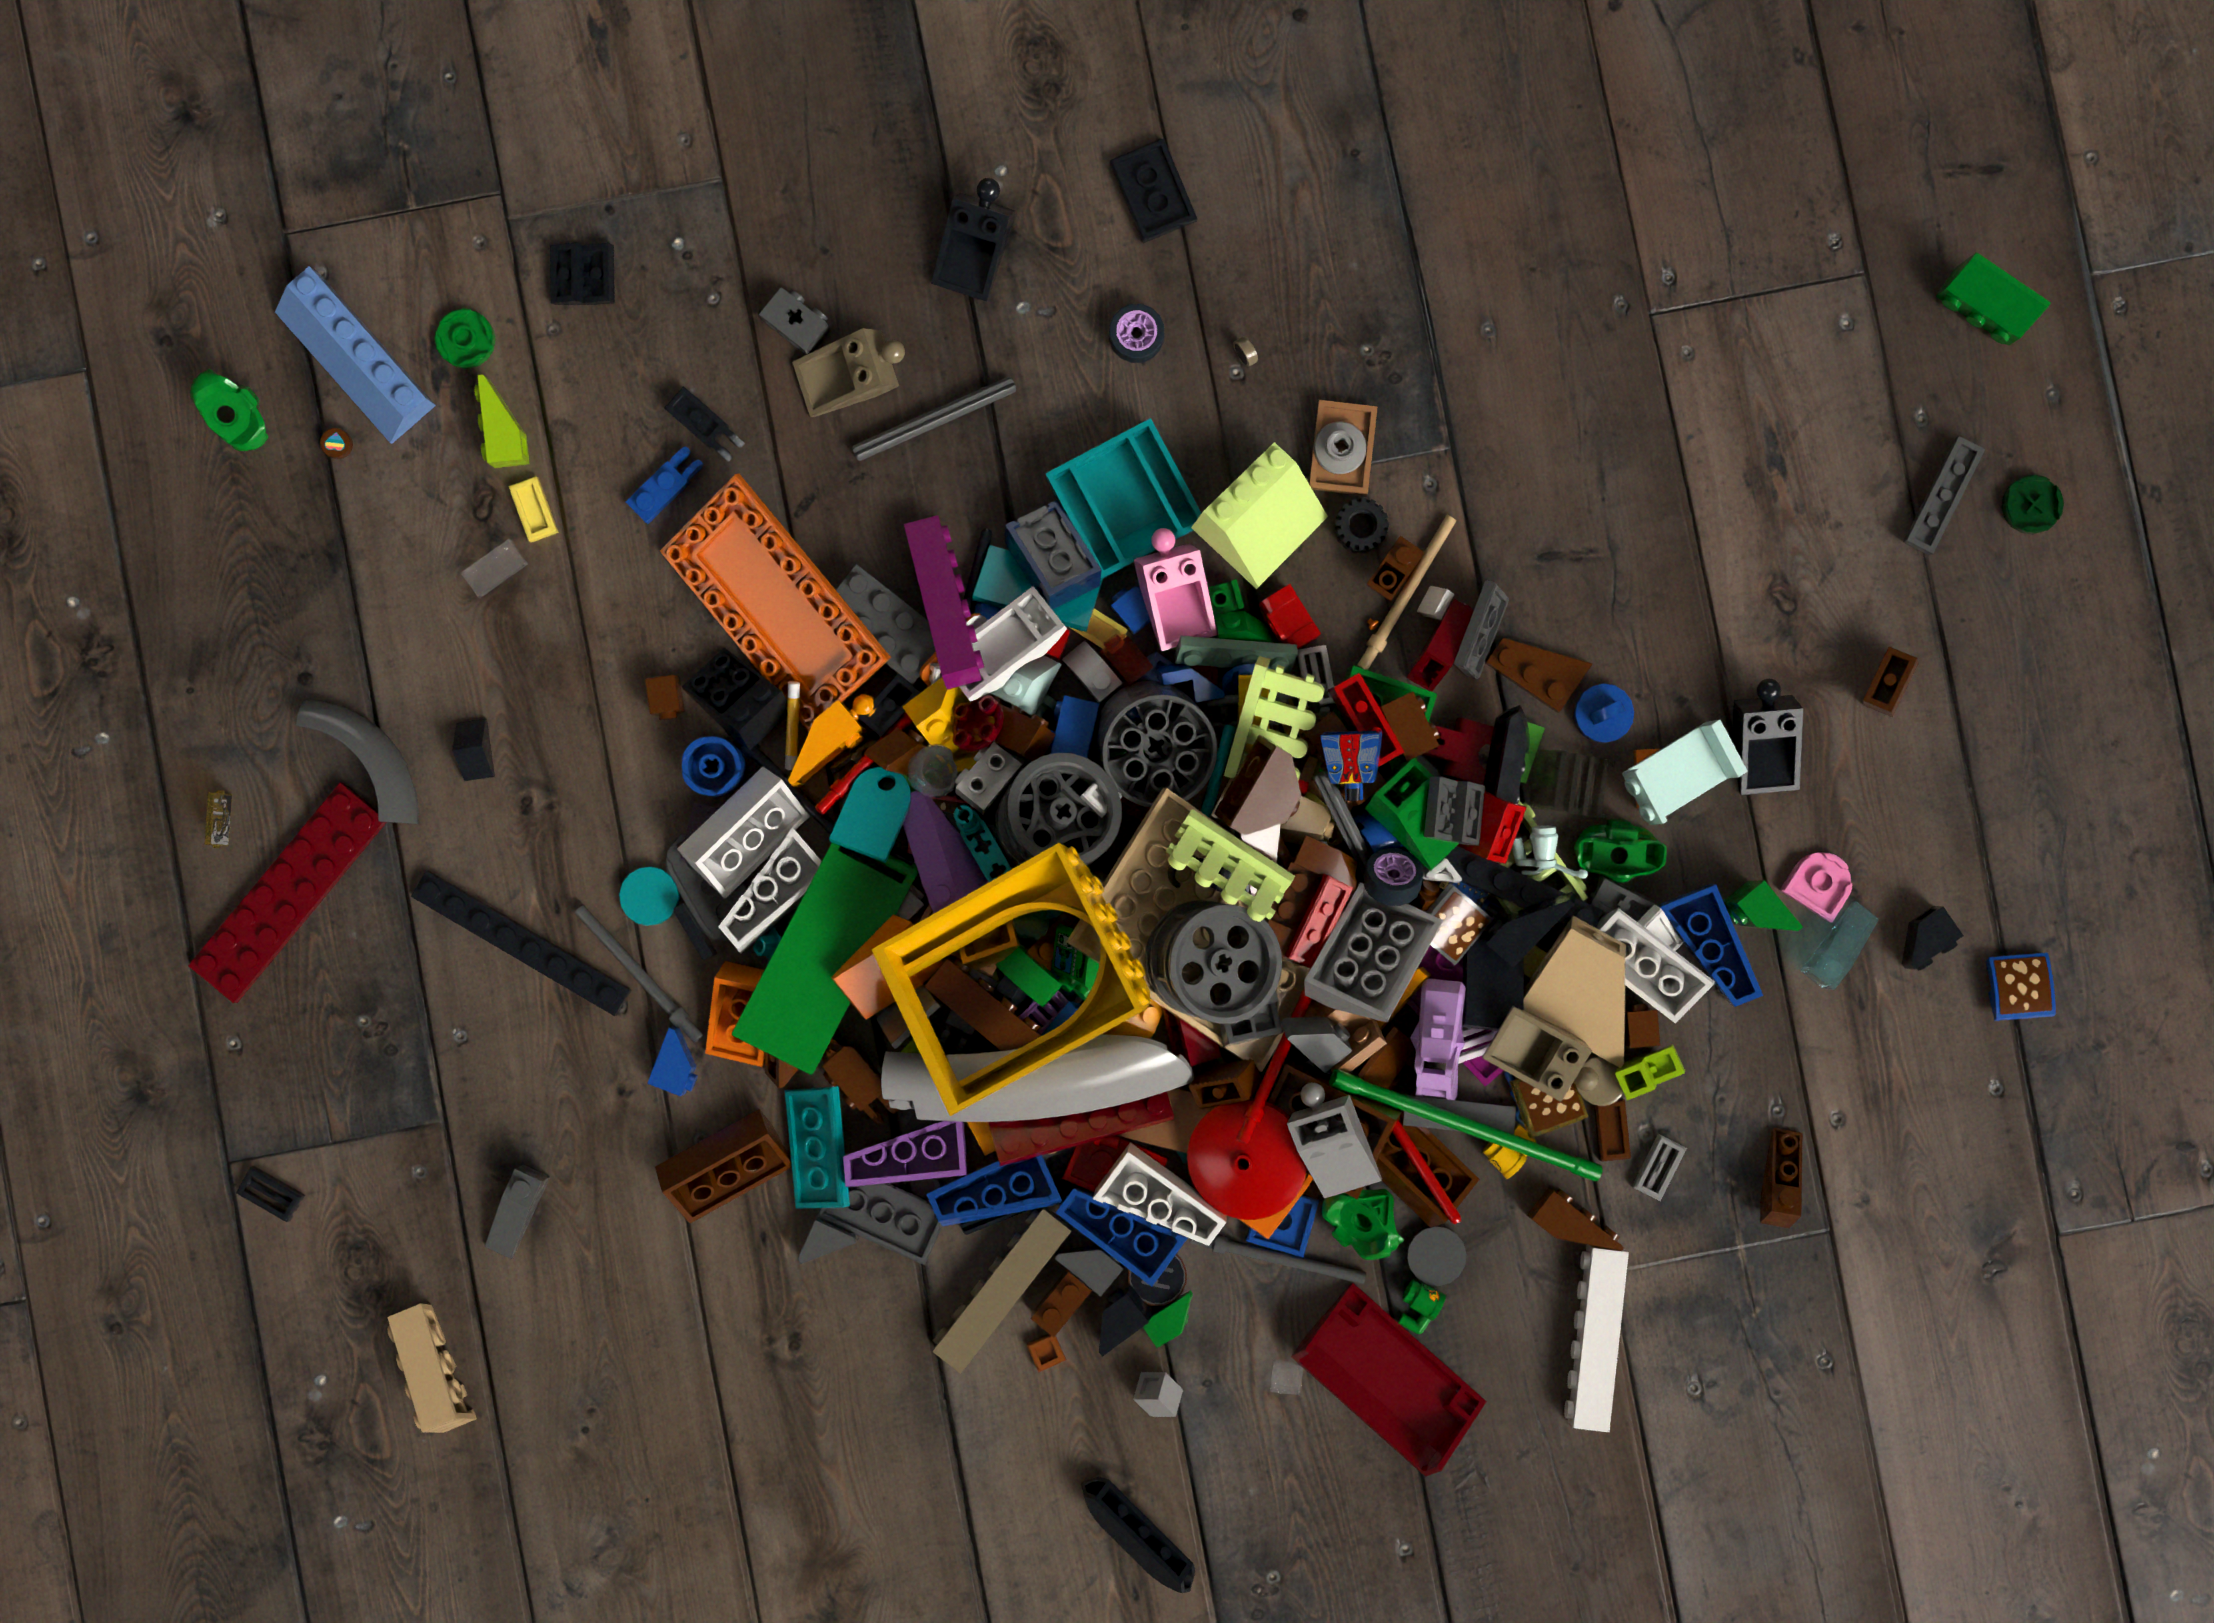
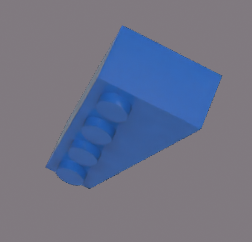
M1710 883L1658 904V907L1663 910L1683 943L1707 975L1715 981L1714 984L1729 1004L1736 1007L1763 996L1716 884Z
M1081 1186L1073 1188L1056 1211V1214L1152 1287L1187 1241L1188 1237L1175 1233L1172 1229L1158 1223L1155 1225L1148 1222L1145 1218L1131 1212L1126 1213L1118 1210L1116 1206L1106 1202L1096 1201L1093 1199L1094 1192Z

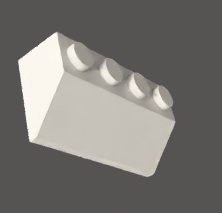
M762 767L677 850L726 899L781 845L792 827L795 830L798 829L810 816L783 780L765 767Z
M1617 908L1603 915L1596 926L1598 930L1626 944L1625 985L1675 1024L1714 985V980L1621 909Z

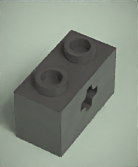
M780 287L759 315L764 323L805 355L814 352L830 332V328L826 323L828 318L815 307L812 311L803 304L805 302L804 298L791 289L788 293ZM792 317H801L803 321L801 322V324H799L798 322L793 323L791 320Z

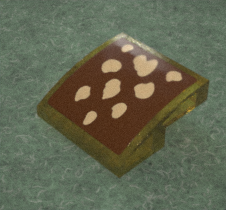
M1519 1078L1509 1081L1529 1138L1554 1131L1588 1117L1575 1082L1572 1083L1565 1097L1560 1102ZM1554 1078V1079L1551 1081V1084H1552V1085L1554 1084V1082H1555V1080H1556L1557 1078Z

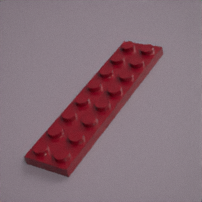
M340 782L188 966L232 1003H238L387 822L378 821V811L346 784Z

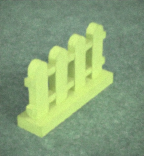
M1258 657L1224 776L1234 779L1249 753L1245 752L1247 743L1253 745L1258 735L1272 741L1290 753L1292 757L1302 758L1306 755L1308 744L1304 739L1297 737L1299 729L1310 730L1316 723L1315 714L1305 709L1307 701L1319 702L1324 695V687L1320 683L1314 682V675L1307 674L1306 679L1284 673L1285 667L1277 665L1276 670L1269 668L1271 659ZM1263 688L1270 689L1268 698L1261 696ZM1280 692L1300 698L1298 707L1275 701L1277 693ZM1255 716L1262 717L1260 726L1253 724ZM1269 720L1292 726L1290 735L1268 729ZM1295 767L1297 779L1299 780L1300 772Z
M1193 809L1174 835L1180 839L1177 845L1170 843L1165 851L1170 855L1168 862L1173 868L1183 870L1188 866L1196 872L1194 878L1199 885L1210 887L1214 883L1222 888L1221 897L1225 902L1236 904L1240 900L1249 906L1247 909L1249 917L1258 922L1262 921L1265 917L1269 920L1276 912L1271 908L1273 902L1279 903L1285 891L1295 878V875ZM1195 850L1206 856L1203 862L1192 857ZM1222 867L1231 872L1229 879L1219 874ZM1248 884L1257 889L1255 896L1245 891Z

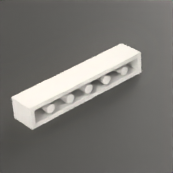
M1587 1244L1586 1251H1582L1580 1266L1581 1269H1584L1583 1281H1579L1577 1287V1297L1581 1299L1580 1311H1576L1574 1316V1328L1578 1329L1577 1340H1573L1571 1344V1358L1574 1359L1573 1370L1569 1371L1567 1381L1568 1388L1571 1389L1570 1400H1566L1564 1407L1565 1418L1576 1429L1601 1432L1610 1431L1629 1254L1625 1249L1618 1251Z

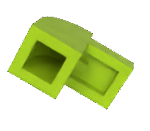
M1673 1044L1649 1054H1641L1625 1062L1621 1068H1617L1615 1071V1075L1627 1100L1656 1089L1657 1084L1685 1074V1069Z

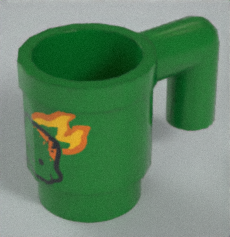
M1414 1279L1411 1280L1404 1291L1402 1301L1409 1304L1408 1306L1411 1309L1419 1312L1420 1316L1415 1320L1402 1313L1398 1324L1416 1334H1422L1430 1321H1433L1441 1311L1446 1300V1294L1437 1291L1423 1282L1419 1283Z

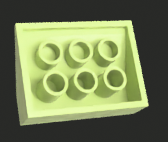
M1274 442L1202 512L1191 528L1257 589L1320 526L1328 515L1297 463Z

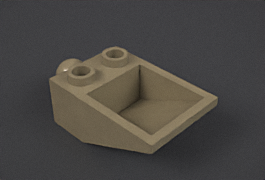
M862 328L793 361L792 363L810 417H816L877 397L899 387L892 364L902 361L905 356V348L897 340L885 342L880 330Z
M1512 1006L1482 1056L1484 1060L1560 1102L1573 1082H1575L1580 1090L1590 1091L1597 1086L1599 1080L1598 1074L1594 1069L1583 1067L1592 1052L1586 1042L1515 1006ZM1570 1052H1572V1054L1570 1055L1569 1059L1567 1060V1059H1566L1567 1054L1570 1053ZM1554 1078H1557V1079L1555 1080L1554 1084L1552 1085V1084H1551V1081H1552Z

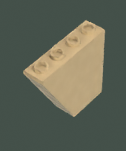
M1572 916L1524 987L1525 1012L1583 1040L1591 1048L1592 1053L1619 1068L1624 1064L1626 944Z

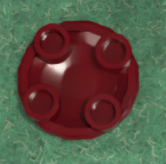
M986 695L968 703H959L954 709L953 743L968 752L979 751L991 744L999 734L1004 719L1003 709L999 702L992 696Z

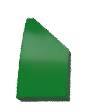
M1191 1290L1179 1296L1166 1307L1153 1313L1149 1323L1143 1327L1156 1348L1174 1339L1184 1331V1327L1188 1323V1311L1193 1296Z

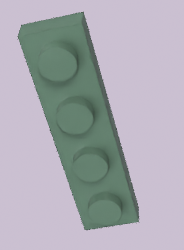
M1180 636L1174 657L1175 664L1234 668L1244 664H1255L1258 657L1261 656L1271 659L1269 667L1273 670H1276L1277 665L1285 667L1284 672H1291L1298 655V650L1295 644Z

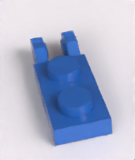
M686 446L680 449L669 462L666 461L626 501L647 524L690 484L689 481L703 467V463L700 460H696L685 469L682 475L676 470L691 453Z

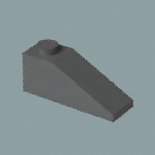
M525 1165L514 1169L497 1209L485 1244L486 1248L510 1259L514 1257L550 1179L549 1176Z

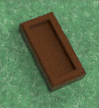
M1619 1099L1617 1102L1606 1106L1594 1105L1599 1160L1603 1162L1631 1159L1625 1099Z

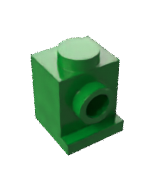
M1237 579L1208 587L1214 619L1217 614L1244 610ZM1218 594H1222L1226 598V602L1222 605L1215 602V596Z

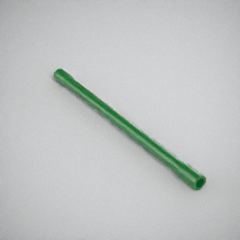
M1334 1069L1330 1076L1329 1085L1337 1089L1370 1098L1569 1170L1575 1175L1595 1182L1602 1175V1165L1577 1156L1574 1157L1367 1082L1358 1076L1339 1069Z

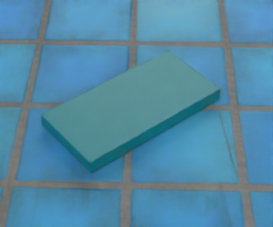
M992 545L989 546L973 593L974 601L1003 609L1032 587L1010 550ZM1103 579L1100 580L1099 587L1053 609L1065 626L1087 632Z
M839 1086L784 1090L796 1209L844 1208L850 1206L849 1190L845 1186L843 1161L845 1148Z

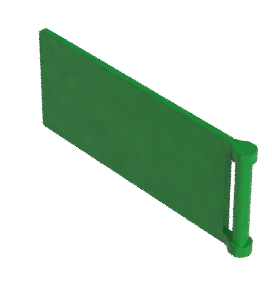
M831 843L733 1029L732 1035L812 1075L850 1004L848 998L831 977L893 914H897L918 874L917 866L914 863L910 865L891 854L886 863L876 860L905 875L901 884L838 851L840 845Z

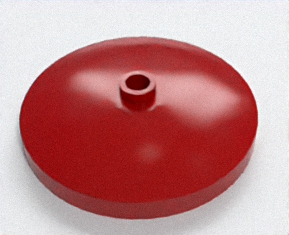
M1250 1098L1249 1101L1220 1105L1211 1109L1195 1127L1187 1150L1189 1174L1202 1198L1217 1211L1227 1216L1244 1220L1263 1219L1277 1214L1286 1208L1301 1190L1308 1171L1297 1151L1287 1125L1290 1116L1269 1102L1265 1103L1263 1118L1260 1124H1256L1248 1144L1246 1145L1236 1140L1245 1120L1243 1117L1248 1104L1252 1105L1253 1098ZM1240 1159H1246L1249 1163V1166H1246L1245 1163H1242Z

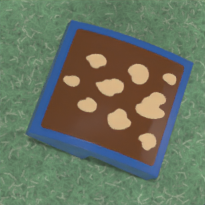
M2048 953L1989 957L1985 961L1992 988L1988 995L1994 1021L2052 1017L2056 1015L2054 982Z

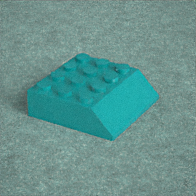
M1151 418L1045 473L1046 480L1057 501L1102 570L1101 579L1133 563L1134 559L1156 551L1151 542L1152 535L1156 530L1160 528L1169 529L1173 532L1175 540L1194 531L1191 527L1202 514Z

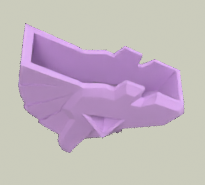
M1426 979L1422 983L1420 1019L1410 1037L1416 1050L1414 1070L1417 1074L1416 1096L1442 1097L1447 1100H1455L1458 1096V1061L1465 1045L1462 1030L1466 987L1462 982ZM1424 1061L1446 1063V1069L1424 1068Z

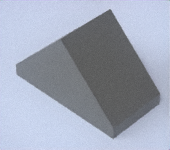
M817 1217L798 1257L799 1264L855 1244L859 1237Z

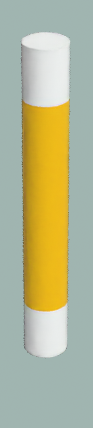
M797 681L788 682L785 769L793 770L797 761L800 682Z

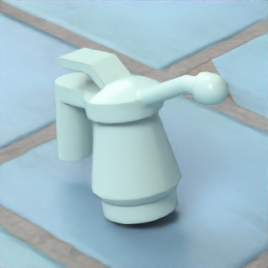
M1555 826L1532 827L1530 841L1534 858H1526L1522 838H1515L1512 850L1516 865L1539 867L1537 870H1523V875H1537L1543 870L1555 868L1579 878H1586L1588 876L1586 870L1573 871L1557 864V859H1554L1558 841Z

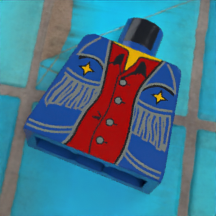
M1382 730L1324 732L1321 735L1330 783L1345 784V800H1363V783H1373L1376 780Z

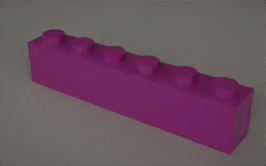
M938 515L904 524L946 689L981 681L979 669L984 668V663L980 650L974 651L972 643L978 642L974 625L968 626L966 621L967 617H971L967 599L961 600L959 594L965 590L961 575L954 574L953 568L958 567L954 549L948 550L947 543L952 542L948 526L941 525Z

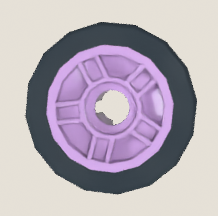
M1129 304L1120 308L1113 316L1109 325V342L1113 351L1121 359L1130 363H1143L1152 359L1160 351L1164 342V323L1160 315L1152 307L1144 304ZM1133 328H1137L1138 331L1143 333L1142 336L1134 338L1131 335Z
M1400 848L1378 850L1370 856L1366 864L1364 887L1374 900L1389 906L1408 904L1417 897L1421 889L1423 866L1413 854Z

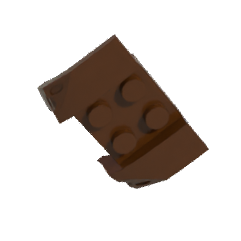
M1307 835L1304 836L1296 856L1292 857L1291 862L1287 861L1284 868L1295 875L1293 882L1285 891L1279 903L1273 902L1271 908L1276 911L1270 920L1265 918V921L1270 925L1278 939L1282 958L1301 966L1304 965L1285 957V954L1324 874L1353 887L1355 891L1357 881L1355 874L1358 868V861Z

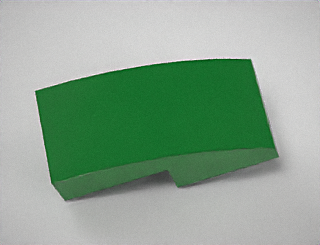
M1021 945L1003 961L995 964L1014 984L1042 1007L1049 1002L1063 985Z

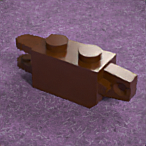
M832 1037L821 1058L824 1062L822 1067L825 1070L823 1076L832 1086L838 1085L845 1094L842 1097L853 1110L856 1107L860 1111L864 1110L880 1127L884 1120L881 1114L870 1104L873 1100L878 1098L892 1114L898 1111L897 1108H890L888 1099H883L882 1075L856 1045L843 1046Z

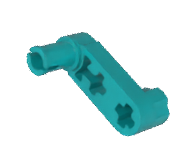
M961 805L962 810H959L957 807L954 811V818L961 831L960 834L989 882L996 879V871L1002 869L1003 874L1012 870L1011 865L985 821L969 806ZM966 817H968V823L964 820ZM979 834L986 844L992 843L988 847L990 852L986 855L982 851L977 853L980 845L975 836Z

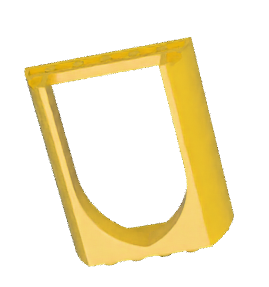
M1061 843L1055 844L871 949L950 1116L1145 1011L1151 1002L1150 990L1143 978L1146 974L1141 962L1137 958H1133L1129 950L1132 947L1130 939L1124 931L1120 932L1115 922L1118 920L1116 911L1110 903L1106 904L1101 894L1104 892V888L1100 880L1096 876H1092L1089 868L1080 859L1079 854L1072 846L1068 848ZM1060 910L1075 915L1091 925L1100 938V963L1092 989L1079 1009L1057 1028L958 1082L909 977L1006 922L1030 912Z

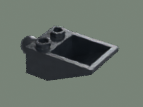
M984 178L978 183L977 195L980 199L963 193H959L953 198L931 284L986 302L988 301L1016 210L991 203L1000 194V186L996 180ZM961 212L967 214L968 220L960 219ZM987 222H994L996 229L988 228Z
M1764 679L1758 684L1757 695L1759 698L1734 700V744L1748 771L1738 777L1740 795L1800 790L1803 707L1793 695L1780 696L1781 686L1774 679Z

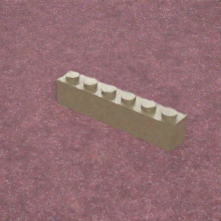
M1047 1207L1041 1208L1040 1211L1033 1209L1024 1221L1028 1225L1022 1234L1016 1232L1006 1244L1009 1251L1003 1258L998 1255L987 1269L991 1272L985 1281L981 1279L977 1281L969 1292L973 1296L967 1305L961 1303L951 1315L954 1319L953 1323L948 1329L943 1326L932 1340L936 1343L932 1352L960 1374L1072 1231V1226Z

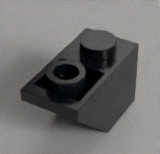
M1932 906L1909 922L1902 958V965L1905 969H1917L1919 971L1933 963L1932 957L1940 952L1945 954L1958 945L1956 941L1964 936L1944 906Z

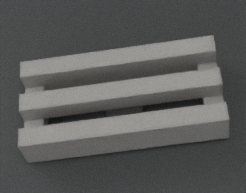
M1658 1134L1632 1187L1661 1201L1687 1148ZM1664 1143L1666 1145L1644 1187L1642 1185ZM1672 1148H1674L1676 1152L1656 1192H1654L1652 1188Z

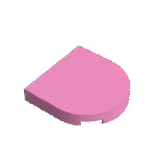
M1812 853L1798 861L1779 891L1827 922L1832 923L1851 893V875L1848 865L1840 857L1832 853Z

